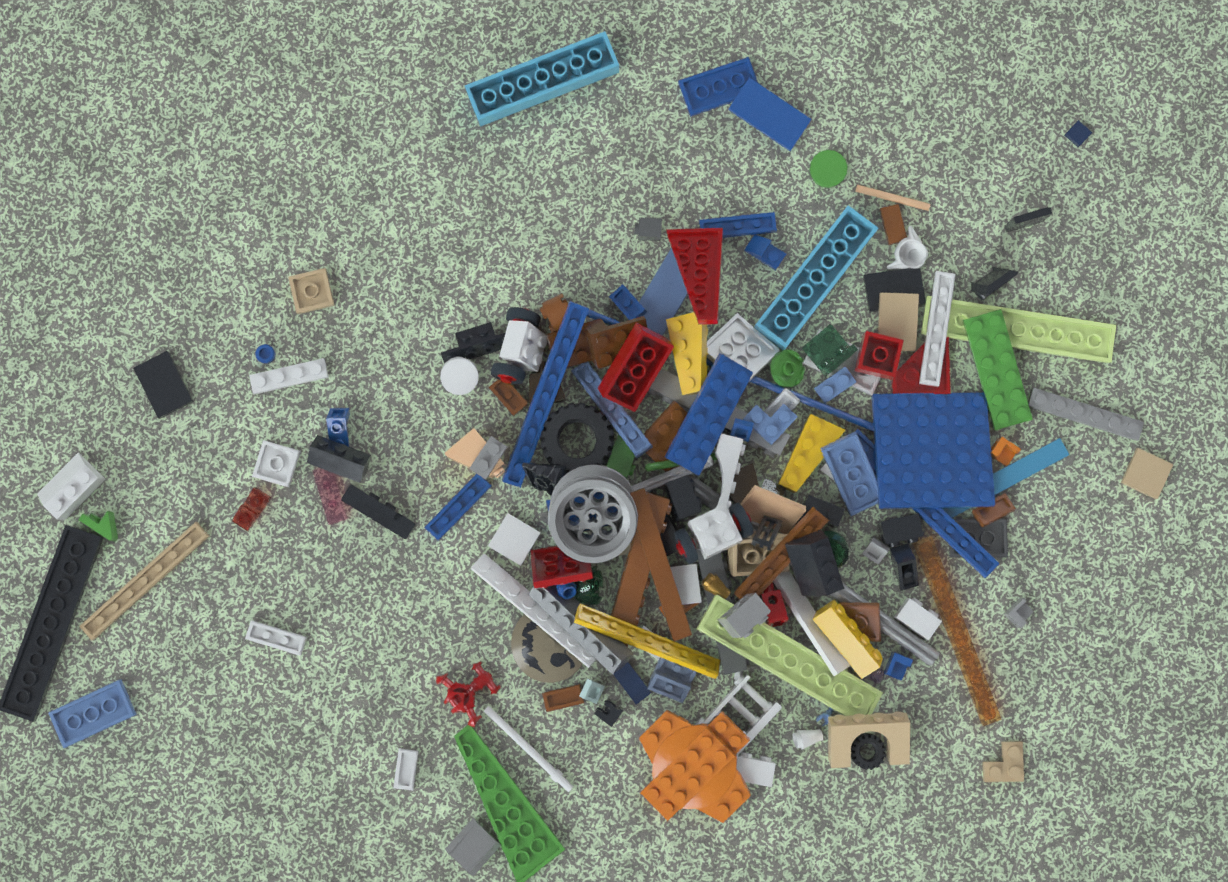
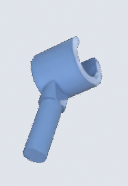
M829 708L825 713L817 716L816 721L818 722L823 718L825 722L822 726L827 725L828 717H831L834 710Z

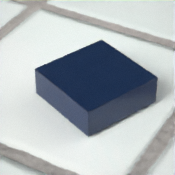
M1078 120L1064 136L1075 146L1079 147L1092 132Z

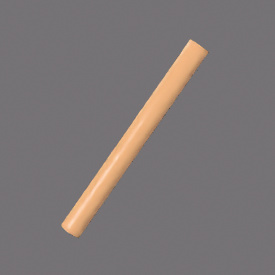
M858 184L856 186L855 192L926 211H929L930 203Z

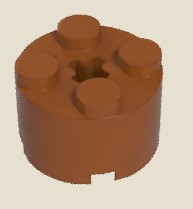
M563 293L543 302L542 307H540L544 319L548 318L550 321L549 329L551 332L559 330L568 307L567 300L562 301L561 299L564 297Z

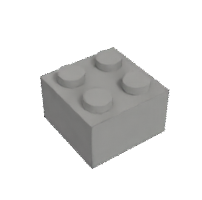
M751 593L741 598L718 621L732 638H746L754 631L752 628L755 625H761L769 618L767 615L771 611L756 593Z

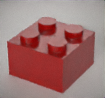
M866 331L862 336L854 371L889 380L894 379L904 340Z

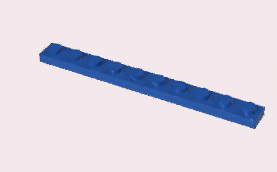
M572 301L568 304L502 478L504 483L521 488L526 475L522 464L531 462L541 436V431L544 428L543 425L548 418L589 311L588 307Z
M857 429L855 432L860 439L873 472L877 475L875 445ZM912 508L984 578H987L1000 564L942 508Z

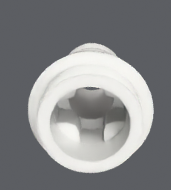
M820 729L797 730V733H793V742L797 749L801 748L803 750L819 741H823V734Z

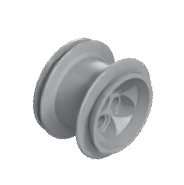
M586 465L568 472L556 484L550 499L548 526L557 546L569 557L585 563L605 562L622 553L632 541L637 529L638 513L635 502L630 495V492L634 490L622 474L606 466ZM596 492H601L604 494V497L596 499L593 495ZM580 496L585 501L579 504L574 499ZM615 506L618 510L615 513H611L607 508ZM590 513H591L592 515H594V514L596 513V514H597L596 519H595L594 517H592V518L590 519V518H589ZM577 515L579 520L573 522L569 519V516ZM608 524L612 529L604 531L601 527ZM584 529H590L593 531V533L586 534L582 531Z

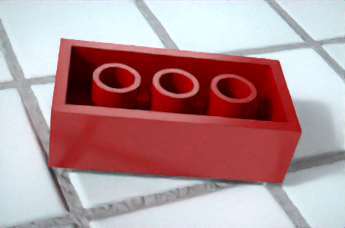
M636 322L597 388L602 397L636 412L673 350L674 345L668 338Z

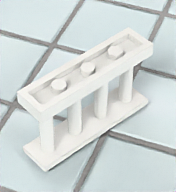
M741 674L734 681L735 687L705 719L701 717L695 723V725H700L701 723L708 724L729 702L750 722L749 725L751 726L746 732L743 730L750 738V741L737 753V756L782 708L776 701L773 703L767 702L749 685L747 681L751 677L747 674L745 676ZM740 688L746 691L763 708L764 713L760 717H755L734 697Z

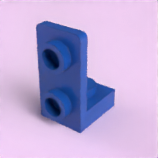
M330 408L326 418L328 437L332 441L349 447L347 421L350 416L349 408Z

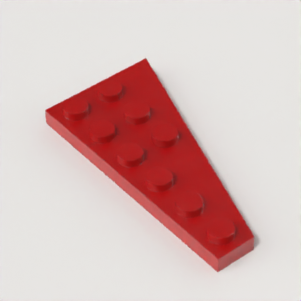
M723 228L666 229V234L698 325L718 324Z

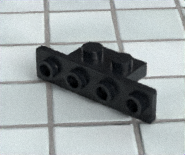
M492 322L457 332L455 335L459 347L441 352L443 362L445 364L448 360L455 357H463L470 360L499 351L502 348L506 332L495 336Z
M349 485L341 501L403 539L408 538L415 526V522L396 512L397 507L389 502H386V504L380 502V497L372 492L367 494L354 485Z

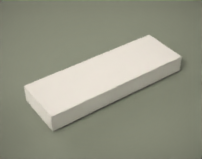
M251 620L245 639L301 656L307 637Z

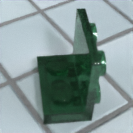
M831 324L802 347V350L825 377L858 351L854 344L849 346Z

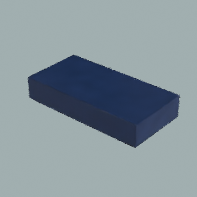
M629 662L613 674L636 705L651 694V691L647 689V686Z

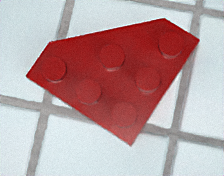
M946 337L939 386L919 384L924 342L897 370L896 377L891 380L892 394H951L949 337Z

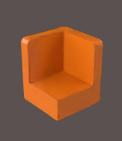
M999 437L991 448V457L1008 466L1015 454L1019 453L1021 449L1004 437Z

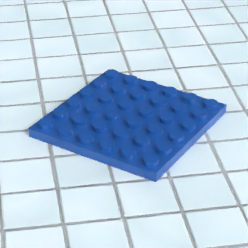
M984 393L873 394L871 396L879 509L995 506L988 408Z

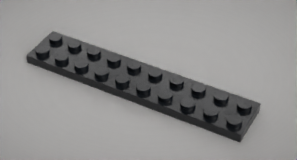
M65 525L0 699V711L36 722L104 537Z

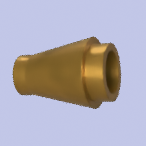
M709 573L701 583L704 590L714 595L717 594L724 599L731 593L717 574Z

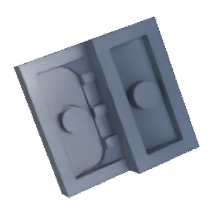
M660 657L647 689L683 703L691 689V682L697 672Z

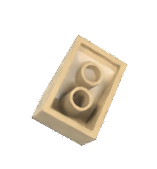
M753 531L754 533L747 538L742 537L743 540L739 544L727 549V566L733 577L750 575L787 534L778 533L771 550H767L766 546L760 548L757 543L755 546L752 545L756 531ZM765 532L761 533L759 537L760 539L763 538ZM770 532V534H769V536H768V538H767L766 541H769V540H770V538H771V536H772V533H771V532ZM789 564L782 572H789Z

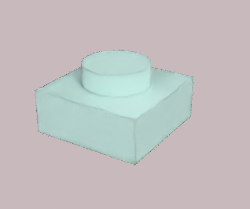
M587 678L579 697L597 704L605 686Z

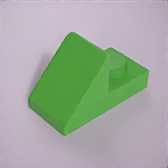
M107 511L102 519L93 513H90V515L82 514L78 519L109 541H117L118 534L114 512Z

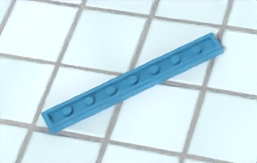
M1059 438L993 473L994 494H998L1067 457L1069 453L1062 440ZM972 507L942 509L953 518Z

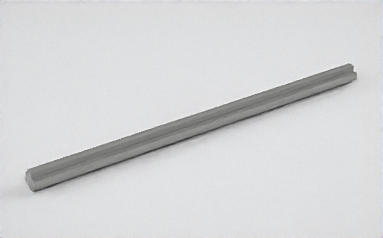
M692 474L688 475L689 479L692 478L694 481L696 497H699L701 502L710 509H715L720 494ZM752 521L753 531H757L760 524ZM843 584V590L830 594L840 602L870 603L845 584ZM880 610L881 632L924 663L932 666L940 653Z

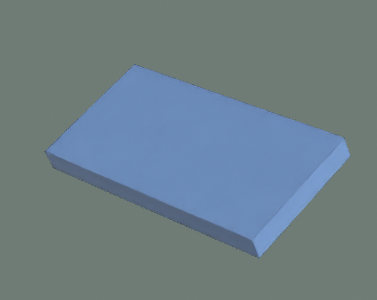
M856 432L820 448L850 516L878 504L877 479Z
M122 679L48 713L63 748L137 715Z

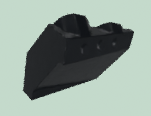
M992 267L993 270L977 282H971V292H974L982 301L1018 274V271Z
M539 463L522 464L530 486L539 491H546L550 496L559 480L567 474L566 466Z

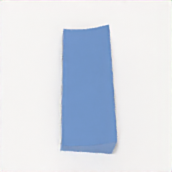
M672 248L639 301L647 311L643 316L646 318L648 329L662 336L668 329L666 319L675 317L688 295Z

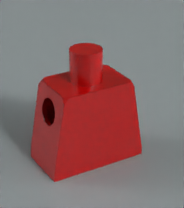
M772 582L763 591L764 593L761 594L760 599L771 611L767 615L769 618L766 620V624L771 627L786 625L788 615L781 591L775 590ZM769 600H774L776 604H770Z

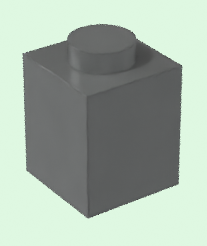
M639 218V223H635L634 235H638V240L661 241L662 219Z

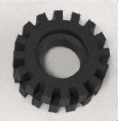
M860 734L851 745V759L857 766L865 770H873L875 767H880L879 765L884 763V757L886 758L887 755L885 754L887 750L884 742L874 734ZM865 744H872L875 748V754L870 759L863 758L860 753L861 747Z

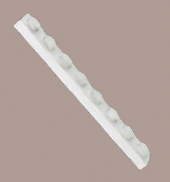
M483 554L474 563L471 570L584 665L590 668L597 660L528 595L530 593L528 589L486 554Z

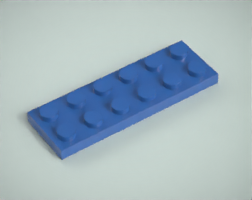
M719 353L665 458L699 476L753 372Z

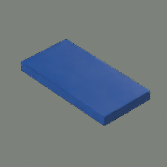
M746 57L679 80L678 84L691 117L733 103L749 77L757 83L758 81L750 59Z
M750 77L728 109L788 151L792 150L812 120Z

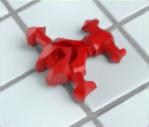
M481 661L473 664L471 670H475L479 676L473 678L470 684L465 685L457 681L453 683L447 678L448 672L444 675L436 676V683L443 684L448 688L444 704L451 703L454 707L451 710L452 714L466 712L470 719L468 725L471 727H475L479 719L482 718L481 715L477 716L473 709L476 707L474 705L475 693L480 690L482 691L487 686L491 694H497L501 688L500 685L496 686L493 682L492 674L482 668L483 662Z

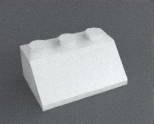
M77 453L37 495L42 505L57 520L65 521L100 486L105 478L80 453Z

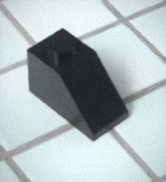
M909 544L890 548L891 562L900 591L919 586L916 558Z

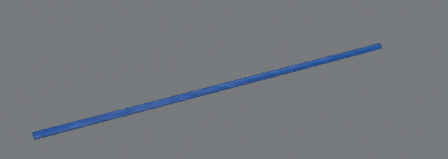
M590 309L586 316L594 320L601 318L609 326L620 323V321ZM706 358V365L712 367L714 363ZM754 376L749 381L778 394L785 389L757 376ZM789 390L803 404L874 432L873 423Z

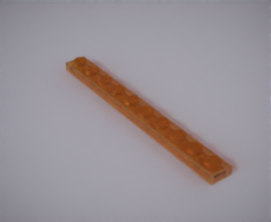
M929 536L918 542H913L982 726H986L1002 720L933 538Z

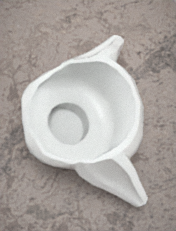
M912 226L908 227V237L902 239L896 246L894 252L896 260L887 266L888 269L920 268L926 261L928 250L922 244L921 239Z

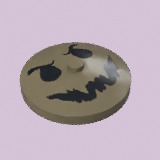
M524 614L519 619L512 633L511 650L514 660L522 672L534 680L554 683L571 677L580 669L583 663Z

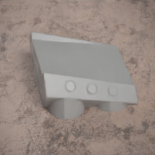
M472 818L445 850L468 874L474 876L501 844L478 821Z

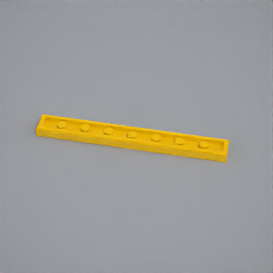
M579 604L574 620L576 624L716 679L719 675L720 660L583 604Z

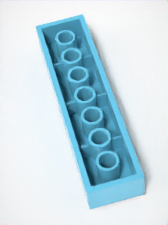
M604 31L467 84L465 89L481 127L619 73V63Z
M848 205L758 320L754 328L781 350H785L873 237L878 227Z

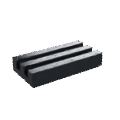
M764 515L753 537L752 545L755 546L757 543L760 548L766 546L767 550H771L783 521ZM769 521L770 523L768 525V528L763 538L760 539L759 537L766 525V522ZM774 523L777 524L770 540L766 541L774 526Z

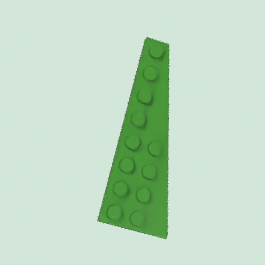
M467 725L454 735V738L464 757L469 773L473 778L516 882H525L563 852L565 847L476 730Z

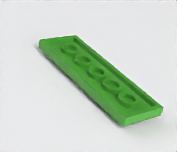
M999 309L963 320L994 430L1033 420L1002 310Z

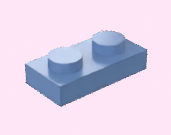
M844 366L815 386L814 389L826 404L857 381L847 367Z

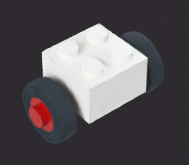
M511 307L506 314V320L509 323L499 357L507 361V364L494 363L491 368V375L504 383L522 384L526 376L525 371L538 372L544 348L547 344V336L537 329L541 320L537 313L526 308Z
M740 503L731 505L729 511L725 504L688 522L694 537L693 539L685 529H680L674 533L677 550L680 555H683L688 564L699 560L696 551L697 545L704 559L712 557L739 544L743 540L742 537L747 538L754 533L751 517Z

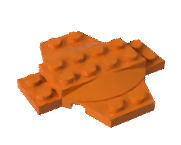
M666 710L639 737L653 765V780L640 793L667 821L683 808L697 809L724 823L751 796L741 773L737 770V753L750 741V738L723 711L709 724L693 725L688 720Z

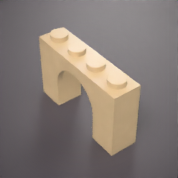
M907 713L854 714L850 716L835 715L828 717V759L831 768L851 767V745L857 736L869 731L879 732L887 738V758L890 765L910 764V720Z

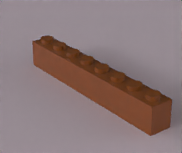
M646 492L659 534L664 533L667 522H664L665 516L670 514L672 503H669L670 499L668 497ZM637 530L631 542L611 616L635 626L638 625L640 615H637L639 607L642 608L645 601L643 596L644 589H648L651 579L648 578L650 569Z

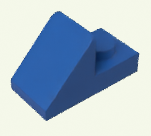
M754 235L744 251L776 271L786 253L771 244L772 240Z

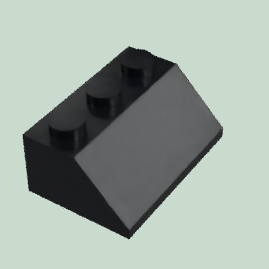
M821 529L785 543L802 596H828L844 589L829 539Z

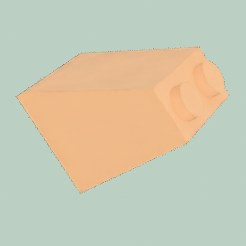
M473 428L444 454L449 459L470 468L487 442ZM501 459L488 477L492 479L494 477L499 478L504 474V468L507 466Z

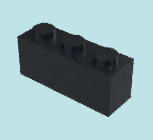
M317 435L309 447L307 463L361 483L368 472L371 455Z

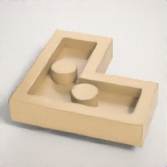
M1001 741L1002 761H983V781L1024 782L1023 742Z

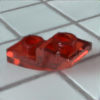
M257 487L253 488L245 503L239 507L232 522L249 531L272 497Z

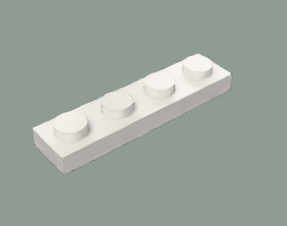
M324 358L249 375L253 394L329 378Z

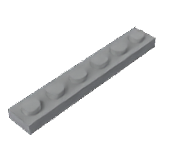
M1032 388L1028 400L1030 408L1135 441L1139 440L1144 425L1142 421L1037 388Z

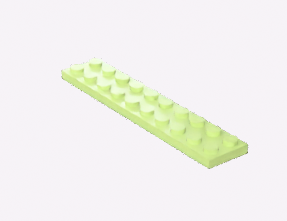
M926 296L921 334L924 335L927 332L932 296ZM952 299L946 336L949 339L968 341L963 320L1001 309L1011 345L1014 349L1104 363L1112 362L1116 325Z
M717 594L713 597L696 628L697 630L844 716L854 714L870 715L873 713L883 692L846 670L833 676L820 655L766 623L755 625L752 628L754 631L746 638H732L718 619L734 604Z

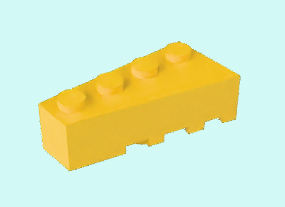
M692 312L666 319L670 341L674 345L673 355L682 395L688 396L697 394L707 377L708 328L707 324L698 325L695 314Z
M810 414L805 421L777 486L796 493L824 458L820 448L838 440L845 429Z

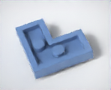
M785 404L772 417L767 415L758 405H755L743 420L753 422V429L772 445L798 416Z

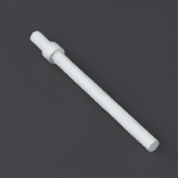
M490 706L484 710L501 729L551 775L550 778L555 783L558 782L568 792L574 787L563 777V773L559 769L556 770Z

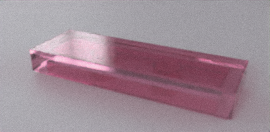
M321 468L312 470L328 524L332 525L348 520L343 501H341V494L335 474Z

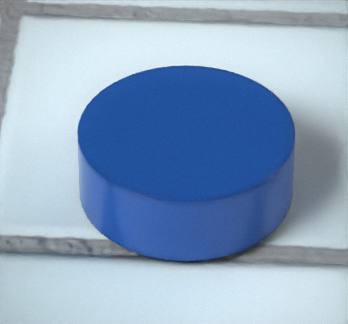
M267 344L260 345L255 352L257 360L263 364L271 363L276 355L274 348Z

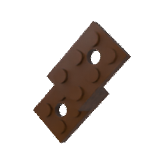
M641 316L610 326H606L601 318L584 323L567 368L588 361H593L597 369L610 366L635 323L637 322L648 328L646 318ZM558 331L546 334L550 352Z

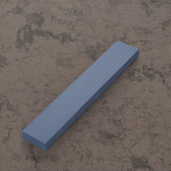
M589 362L581 363L571 370L636 458L653 447L621 405L602 397L597 389L602 379Z

